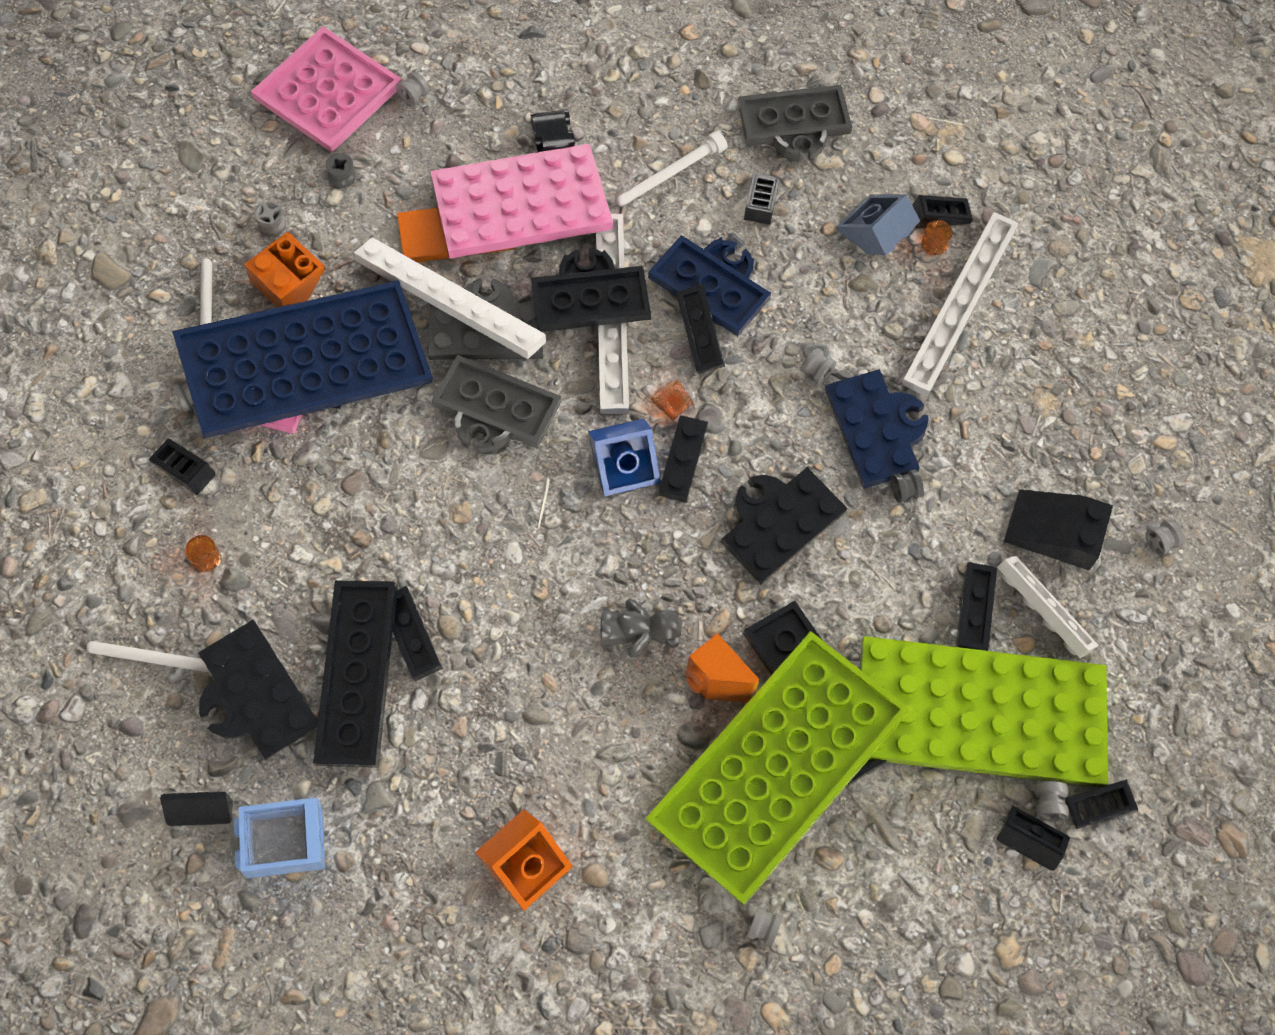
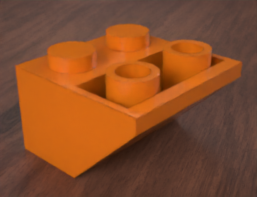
M288 231L244 264L250 283L276 308L308 301L325 270V266Z

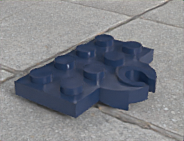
M681 235L648 272L650 280L676 297L677 291L703 284L714 322L737 337L771 298V292L751 280L754 258L751 257L750 252L745 249L742 251L740 260L730 261L727 256L735 253L737 242L724 241L722 237L712 241L703 249Z
M880 369L825 386L827 397L863 489L889 482L894 474L905 475L909 470L913 469L919 472L920 467L911 446L918 444L924 438L929 417L928 415H922L920 419L913 421L905 415L909 411L917 413L923 411L924 404L919 399L903 392L889 393Z

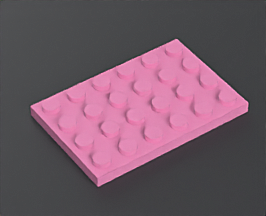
M590 144L430 171L450 259L613 230V220Z

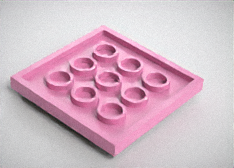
M322 26L251 91L253 99L332 153L397 92L396 85L402 79Z

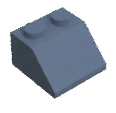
M870 194L836 228L838 232L867 254L887 255L895 249V245L900 240L912 233V229L920 222V219L907 194Z

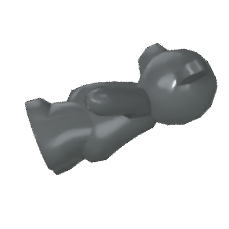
M633 599L626 600L625 605L628 610L622 613L611 611L608 607H601V646L634 642L628 650V655L631 658L639 656L652 639L661 644H667L671 648L678 647L682 623L675 607H669L666 611L659 610L651 617Z

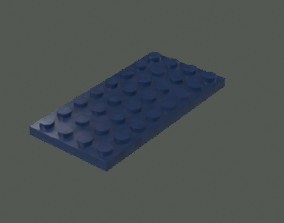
M399 280L172 331L203 439L430 384L433 380Z

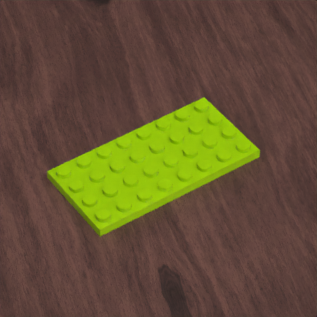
M810 631L645 819L708 876L745 906L906 717L910 708Z
M863 636L861 640L860 670L910 708L906 717L869 760L881 759L887 760L886 762L1093 787L1109 785L1107 665Z

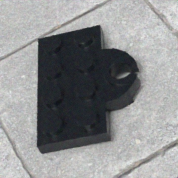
M589 248V260L593 264L589 267H582L578 264L580 261L578 249L568 255L565 254L560 263L559 275L531 278L537 330L546 332L651 320L643 266L615 269L612 258L605 250L601 252L597 249Z
M808 467L787 484L777 477L769 475L753 476L749 478L748 484L750 487L760 490L762 497L753 499L748 496L744 486L741 485L739 487L733 507L735 516L741 523L721 539V543L762 585L845 514L848 508Z
M254 619L198 652L214 677V680L205 687L200 697V718L208 717L210 710L217 706H221L227 711V717L222 723L211 724L207 728L213 734L225 739H237L249 734L264 759L267 760L317 728L318 720Z

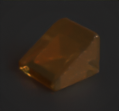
M678 380L670 381L650 398L671 420L676 419L694 403Z

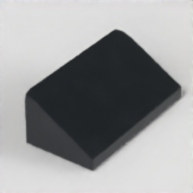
M226 792L163 794L160 797L165 822L168 826L229 824L232 821L233 800Z
M1015 806L1011 807L997 836V841L1052 871L1057 868L1064 858L1070 840L1068 835Z

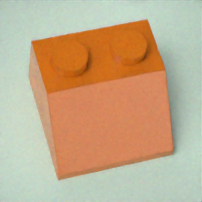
M718 633L693 652L688 659L686 682L694 693H701L705 699L748 703L756 694L760 679Z
M525 809L475 852L490 874L524 911L573 867L544 825Z

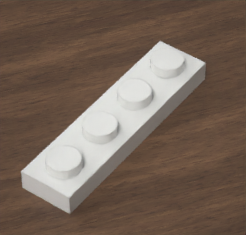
M1017 556L1005 559L997 567L1003 573L1002 578L1011 587H1015L1023 595L1024 603L1031 609H1036L1043 617L1045 626L1052 632H1057L1064 640V646L1070 653L1078 655L1081 659L1099 646Z

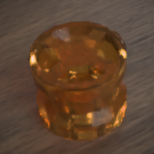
M940 220L928 223L921 241L925 252L931 255H941L948 249L949 241L952 237V229L949 224Z
M206 535L193 537L188 541L185 548L186 556L195 570L208 572L216 568L220 562L221 555L215 542Z

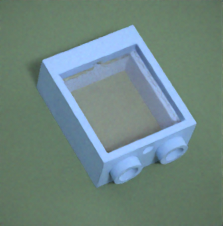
M317 797L238 807L239 817L234 818V834L236 838L239 837L240 849L235 850V866L247 879L326 869L322 805Z

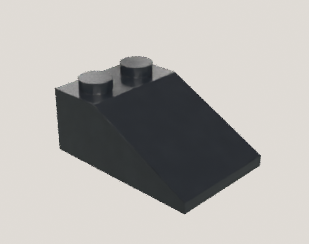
M1019 489L1003 542L1090 570L1100 556L1113 505L1082 495Z

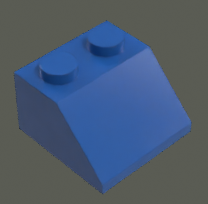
M645 419L588 431L593 460L604 496L661 483L652 428Z

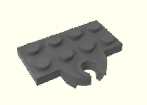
M841 85L738 97L737 104L747 146L773 143L776 150L783 157L799 162L800 150L796 148L797 146L807 147L809 149L807 157L809 160H812L822 153L827 136L851 134L852 124Z
M481 279L471 282L464 288L537 329L534 303H514L512 292L502 282L496 279L491 280V289L494 293L489 297L479 294L483 289ZM430 304L429 360H454L457 355L467 359H526ZM543 346L529 359H543Z
M457 355L432 399V406L456 415L457 437L466 448L471 445L470 437L474 433H483L486 437L478 442L477 453H489L504 447L511 438L538 448L562 402V398L560 395Z

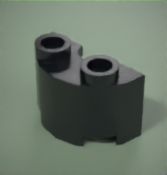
M568 109L531 115L537 152L575 146L573 130L568 131L567 125H570Z

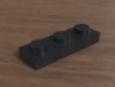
M701 284L677 291L676 294L696 372L701 374L725 367L705 286Z
M680 415L658 496L687 503L708 427L707 421Z
M967 562L964 572L956 647L989 650L997 567Z
M404 586L398 589L393 634L411 677L416 682L443 669L409 588Z

